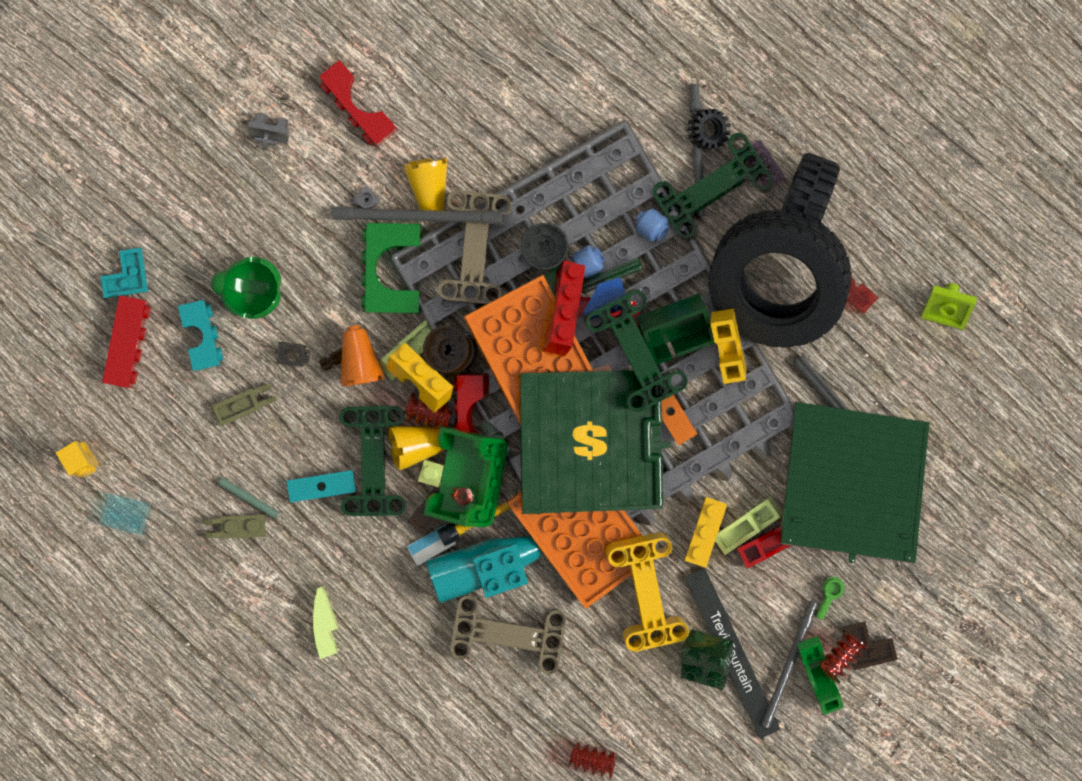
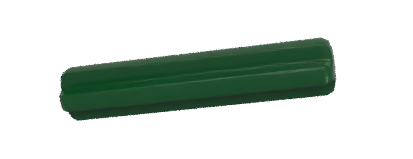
M634 258L588 279H584L581 290L582 294L595 290L599 283L623 278L642 270L640 260Z

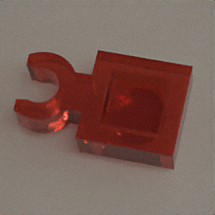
M851 277L850 296L847 298V301L861 314H864L878 297L863 283L857 287L855 280Z

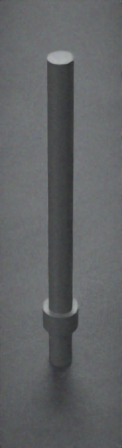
M698 83L690 84L691 101L689 102V111H691L692 115L702 110ZM693 145L694 180L697 183L703 179L702 149L697 148V145ZM705 208L696 213V217H705Z
M809 601L804 617L801 616L798 623L800 627L761 724L766 728L771 726L798 657L799 649L797 644L804 641L808 629H811L814 622L812 618L818 606L816 602Z

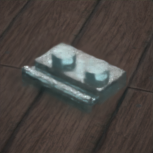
M107 493L100 525L144 535L152 504Z

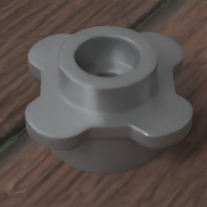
M363 187L362 192L354 197L353 202L361 208L371 209L380 202V198L378 195H374L369 187Z

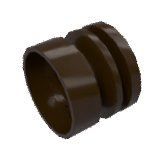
M439 326L433 329L426 336L423 344V355L427 364L434 370L442 373L460 374L469 370L475 363L478 354L477 343L474 337L468 331L453 326ZM451 346L456 347V349L454 350V352L456 353L455 355L450 354V352L452 351Z

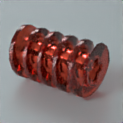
M412 392L404 415L407 413L408 421H411L415 416L417 424L424 419V426L426 427L432 422L433 429L436 430L439 425L441 427H448L453 409L449 412V405L446 404L442 409H438L434 413L419 398L415 400V393Z
M847 633L842 635L843 640L837 641V647L831 648L832 654H826V661L822 660L820 662V667L824 673L836 683H840L837 678L838 675L846 677L843 669L852 670L848 664L849 662L857 664L854 656H863L860 649L868 650V647L860 639Z
M576 742L571 751L568 768L572 763L574 764L575 771L580 766H583V773H586L591 768L592 775H595L600 770L602 778L608 772L609 779L611 780L616 763L615 752L611 751L607 756L606 749L603 748L598 754L596 746L590 752L588 744H585L580 749V743Z

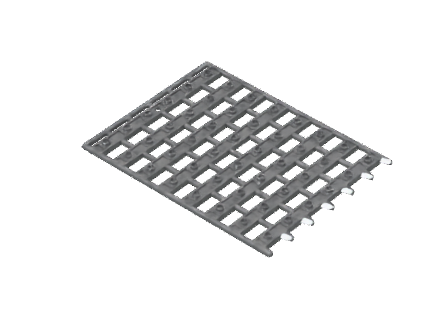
M622 120L496 193L497 195L507 196L510 199L512 210L505 217L504 225L489 224L487 251L494 264L485 268L483 283L498 286L506 283L511 291L518 288L514 278L533 266H530L525 261L520 249L502 258L492 239L520 223H523L526 230L534 225L530 217L560 200L571 217L570 220L558 226L566 235L568 247L583 238L587 245L599 249L591 233L622 216L632 235L601 252L605 262L603 263V269L597 274L644 254L654 274L626 289L625 292L630 289H639L646 295L647 303L664 293L668 295L672 303L679 301L680 298L674 288L702 271H705L709 277L711 263L695 238L688 241L693 250L692 252L662 269L652 249L678 235L669 219V231L660 241H648L636 231L637 224L629 211L654 197L653 188L662 179L628 121ZM622 130L625 133V137L595 153L593 151V147ZM583 153L586 154L587 158L561 174L556 175L554 172L555 169ZM638 156L648 174L617 192L607 173ZM545 175L548 177L549 180L523 196L518 198L515 192ZM599 178L609 197L579 214L568 195ZM660 187L657 195L660 194L662 198H665L669 195V191L666 187ZM486 201L478 203L474 208L478 210L483 209L486 206ZM508 204L498 209V211H506ZM518 206L524 207L525 211L523 214L516 212ZM677 206L670 208L671 213L669 214L671 216H678L681 213ZM446 222L421 236L420 247L430 241L434 247L405 264H402L400 259L420 247H402L390 255V261L407 290L418 291L415 286L416 283L446 267L453 280L460 281L461 275L453 262L463 257L465 229L443 242L440 241L439 236L463 222ZM684 225L681 229L684 235H689L692 232L688 225ZM547 240L538 243L540 252L544 250L549 251L550 248L547 246L549 242ZM452 287L442 294L447 297L452 296L455 289ZM468 287L464 295L468 299H473L477 295V290L474 287ZM708 293L701 298L707 308L709 318H711V313L716 312L717 309L714 307L710 298L711 295ZM634 294L630 301L636 302V305L640 304L641 295ZM440 295L425 303L422 296H419V311L428 323L427 325L431 331L439 327L437 322L467 305L471 312L479 309L478 304L449 302L443 300ZM583 314L577 318L574 335L578 343L589 337L600 355L589 362L592 369L610 365L612 371H620L630 365L620 345L607 351L597 332L589 330L586 326ZM601 317L590 320V325L598 326L601 322ZM739 335L742 350L749 347L760 367L746 374L745 381L730 384L723 383L719 367L720 358L717 343L700 348L699 351L669 368L665 362L657 365L659 370H661V374L673 368L680 369L687 376L688 382L711 369L722 388L693 406H690L682 391L674 394L698 433L697 435L705 450L674 467L665 449H662L663 465L667 471L663 474V500L675 494L682 502L690 503L693 500L691 488L693 482L712 471L721 480H729L732 477L729 463L731 460L750 449L760 458L769 457L770 447L768 439L788 427L792 429L795 407L757 343ZM451 346L452 351L450 352V354L455 355L456 353L454 352V350L456 349V347ZM491 369L483 372L489 373V395L499 390L500 387ZM679 374L671 378L672 385H678L682 381V376ZM772 386L782 405L751 422L741 403ZM481 399L476 403L475 407L482 420L492 423L498 431L503 433V438L520 429V425L511 408L492 418ZM733 408L744 427L713 445L703 425ZM663 422L661 424V442H670L672 444L675 442V439ZM510 451L506 461L521 485V454L514 457ZM653 509L624 510L630 519L636 516L647 526L652 525L655 521Z

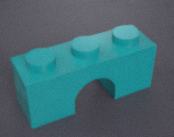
M201 300L178 306L183 328L198 327L203 333L202 343L198 347L188 349L193 371L197 372L222 366L221 360H224L222 348H217L216 339L219 338L216 325L212 326L210 317H214L211 304Z

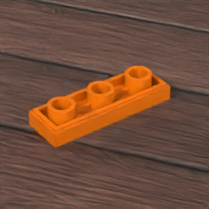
M674 395L662 400V420L678 446L698 434ZM668 407L674 408L675 413L673 415L667 414L666 410Z

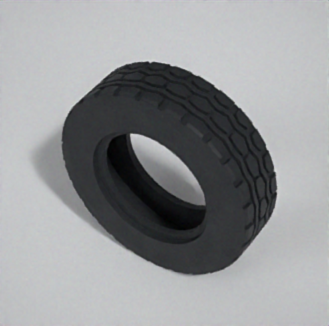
M778 209L753 213L732 225L720 240L709 271L708 285L710 298L717 309L716 311L734 309L739 335L752 342L777 348L805 345L821 338L823 334H827L842 316L850 290L852 275L850 260L847 257L848 253L834 232H831L823 223L808 215L791 210ZM768 253L790 255L800 260L809 268L816 282V290L807 299L795 304L772 303L761 298L751 289L746 280L744 268L751 260L760 255Z

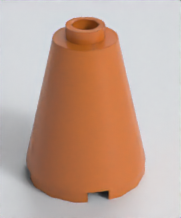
M360 325L347 327V332H343L341 387L385 380L383 370L366 330L360 329Z

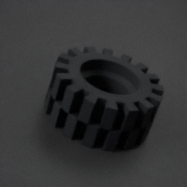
M718 109L697 111V114L691 116L693 119L688 121V124L691 125V127H687V131H691L688 137L689 139H694L691 143L697 145L699 149L703 148V150L716 149L723 146V142H727L729 139L726 135H730L731 132L727 130V127H731L730 123L725 122L728 120L727 116L722 117L724 113L718 111ZM706 121H711L715 127V133L711 138L706 137L703 132V125Z

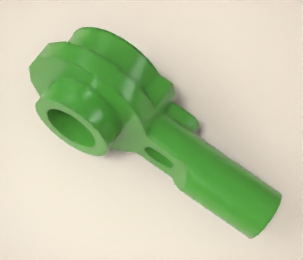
M829 577L823 583L822 589L825 597L816 613V617L822 620L832 600L839 598L844 593V583L838 577Z

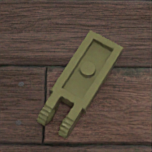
M270 383L254 390L249 389L212 405L211 407L219 426L221 427L261 410V407L277 401L275 396H270L261 402L257 400L256 394L268 391L271 388Z
M265 514L202 519L205 525L220 523L221 532L203 533V538L266 537Z

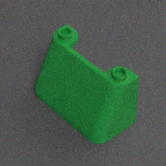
M440 427L438 444L440 448L447 450L440 491L439 493H432L426 499L424 515L464 527H488L492 524L495 517L508 450L507 442L497 437L450 427Z

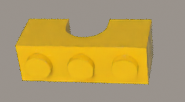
M734 309L712 312L710 324L714 342L718 345L719 365L723 383L745 381L747 368Z
M406 343L389 356L387 369L402 383L407 379L412 381L419 390V399L434 413L450 400L453 386L436 370L430 367Z
M74 441L56 452L69 476H77V478L87 477L96 472L95 467L100 465L86 442L79 443V441Z
M704 497L684 561L707 567L727 507L726 503Z

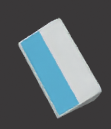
M446 524L407 546L417 566L456 544V542L444 546L437 530L445 527Z

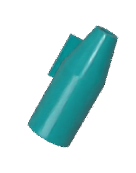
M532 536L488 539L426 560L425 562L438 601L442 603L483 589L485 597L488 598L526 585L528 580L524 568L542 557L540 547Z

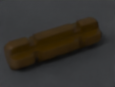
M342 348L329 354L330 357H324L319 360V364L324 371L331 369L334 364L336 366L341 363Z

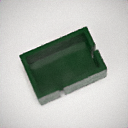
M699 293L636 317L642 337L656 365L673 359L666 344L668 342L671 343L677 357L715 343L707 308Z

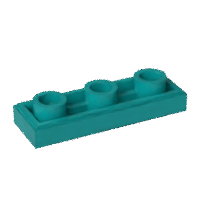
M353 470L287 481L290 503L356 492ZM320 482H323L326 485V488L323 491L318 489V484Z

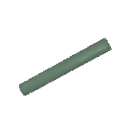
M222 477L218 483L219 486L273 519H276L279 511Z

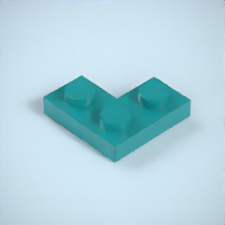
M142 248L119 251L122 273L100 276L104 299L119 297V295L126 296L149 292Z

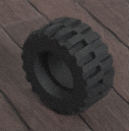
M812 153L803 154L782 210L799 212L821 222L839 175L840 166L838 163Z

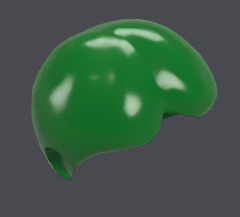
M261 257L238 259L231 263L226 270L215 273L211 279L212 290L218 296H221L227 310L238 317L247 319L263 318L272 313L281 300L279 290L281 286L280 272L271 261Z

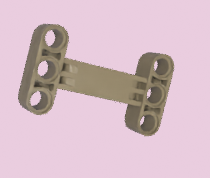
M453 191L447 198V204L452 211H498L495 206L497 202L502 200L508 203V209L504 211L505 217L512 210L510 199L504 195ZM453 197H462L464 200L463 205L460 207L452 206L451 201ZM478 198L486 201V206L481 210L473 206L474 201ZM466 222L460 281L444 280L439 284L438 293L443 300L486 305L492 302L486 296L489 290H497L499 298L503 296V292L498 285L483 283L489 224ZM445 285H452L455 291L452 296L447 297L442 294V289ZM474 287L477 290V295L473 299L466 298L464 295L466 288Z
M465 595L459 600L450 648L451 654L455 659H466L470 654L472 641L539 651L540 670L547 675H551L558 670L566 626V616L561 610H551L547 614L545 628L478 618V601L474 596ZM471 599L474 602V609L465 611L462 608L463 600ZM553 614H560L563 621L560 625L554 626L550 623V617ZM467 621L470 624L471 629L468 633L459 631L458 624L460 622ZM549 636H556L558 638L559 644L557 647L550 648L547 646L546 640ZM463 643L466 645L467 652L464 655H458L454 650L456 644ZM552 658L555 661V667L551 670L545 669L542 665L544 659Z

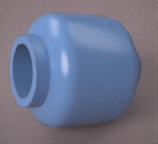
M649 209L646 212L641 211L635 219L637 222L636 231L648 241H660L669 231L668 219L655 209Z
M587 245L572 255L573 263L585 266L584 278L586 279L603 269L605 259L597 247L593 248Z

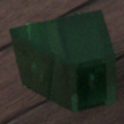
M691 629L682 646L681 678L723 690L733 658V641Z

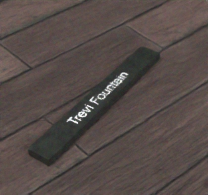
M705 567L684 576L759 738L762 739L781 730L775 716L770 728L761 725L769 706L768 701Z

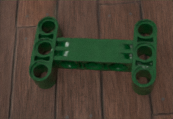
M732 134L728 140V146L735 157L734 159L677 195L672 186L665 181L658 182L654 186L653 195L682 240L691 241L698 235V228L691 218L693 215L746 181L750 180L754 188L760 193H767L773 188L774 181L770 172L744 134ZM742 140L745 142V145L742 149H734V143ZM750 158L757 160L756 165L752 168L745 166L746 161ZM760 177H767L769 179L765 186L757 185ZM660 187L669 189L667 197L660 198L657 195ZM672 206L681 208V213L678 216H671L669 214ZM684 225L693 226V231L689 235L682 234L681 229Z
M630 289L588 311L584 317L586 326L593 332H599L611 326L640 383L639 386L627 392L625 396L627 406L634 412H641L682 391L688 383L687 376L680 369L673 368L662 374L660 373L631 316L644 309L647 304L646 295L639 289ZM634 294L641 295L640 304L636 306L631 305L630 298ZM613 305L621 306V312L617 316L610 315V308ZM594 315L601 317V322L598 326H591L589 323L590 318ZM676 374L681 375V383L672 385V376ZM654 385L662 387L659 395L651 394V388ZM635 395L642 397L641 403L637 406H633L630 403L631 398Z
M397 406L344 408L339 416L341 423L347 427H361L362 496L346 497L341 503L342 512L347 516L401 515L407 507L405 499L398 495H385L384 427L401 425L405 420L404 411ZM371 410H375L379 416L375 423L368 422L366 418L367 413ZM392 410H398L401 414V419L396 423L389 420V413ZM348 411H353L356 414V420L349 424L345 421L344 415ZM372 499L380 503V509L377 512H371L368 509V503ZM394 499H399L402 502V509L399 512H394L390 508V503ZM349 500L356 501L358 505L357 510L353 513L346 509V503Z

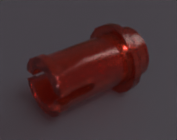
M455 487L452 489L454 494L450 493L452 500L464 506L468 505L473 498L471 490L464 487Z

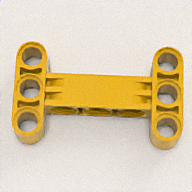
M662 532L612 542L605 550L606 557L612 566H630L641 624L627 627L623 632V640L627 648L633 652L681 642L689 634V629L681 617H664L653 560L668 556L671 553L672 544L669 538ZM658 541H666L663 548H655ZM644 546L641 553H633L635 547ZM622 551L619 558H611L613 552ZM675 626H682V629L679 632H672ZM653 631H661L658 637H650ZM638 635L639 639L636 642H629L631 636Z

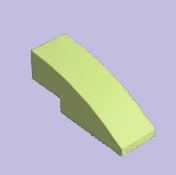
M770 496L719 531L715 541L726 555L779 519L783 512Z
M324 586L317 588L313 611L315 643L319 657L322 659L338 652L331 631L339 628Z

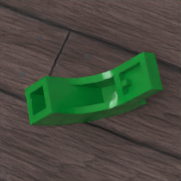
M816 636L798 643V653L822 714L826 715L844 708L819 637Z

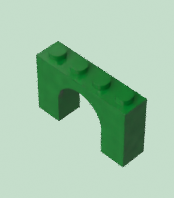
M367 223V228L362 229V242H366V251H362V264H366V273H362V286H366V293L361 296V308H365L366 313L420 314V291L388 289L380 283L376 273L377 262L387 250L402 247H420V224Z

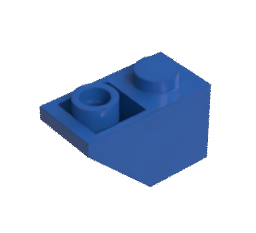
M621 278L598 284L583 312L584 317L588 311L625 292ZM613 305L610 308L611 313L621 311V306ZM594 315L590 318V320L599 318L600 316Z

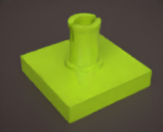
M948 283L945 288L934 285L922 310L921 318L964 330L976 305L977 297L960 293V287L955 283Z

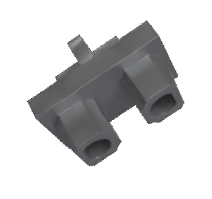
M256 113L253 121H249V136L255 137V142L262 143V150L267 151L269 145L277 147L278 142L288 144L289 129L287 119L276 118L274 126L267 124V115Z

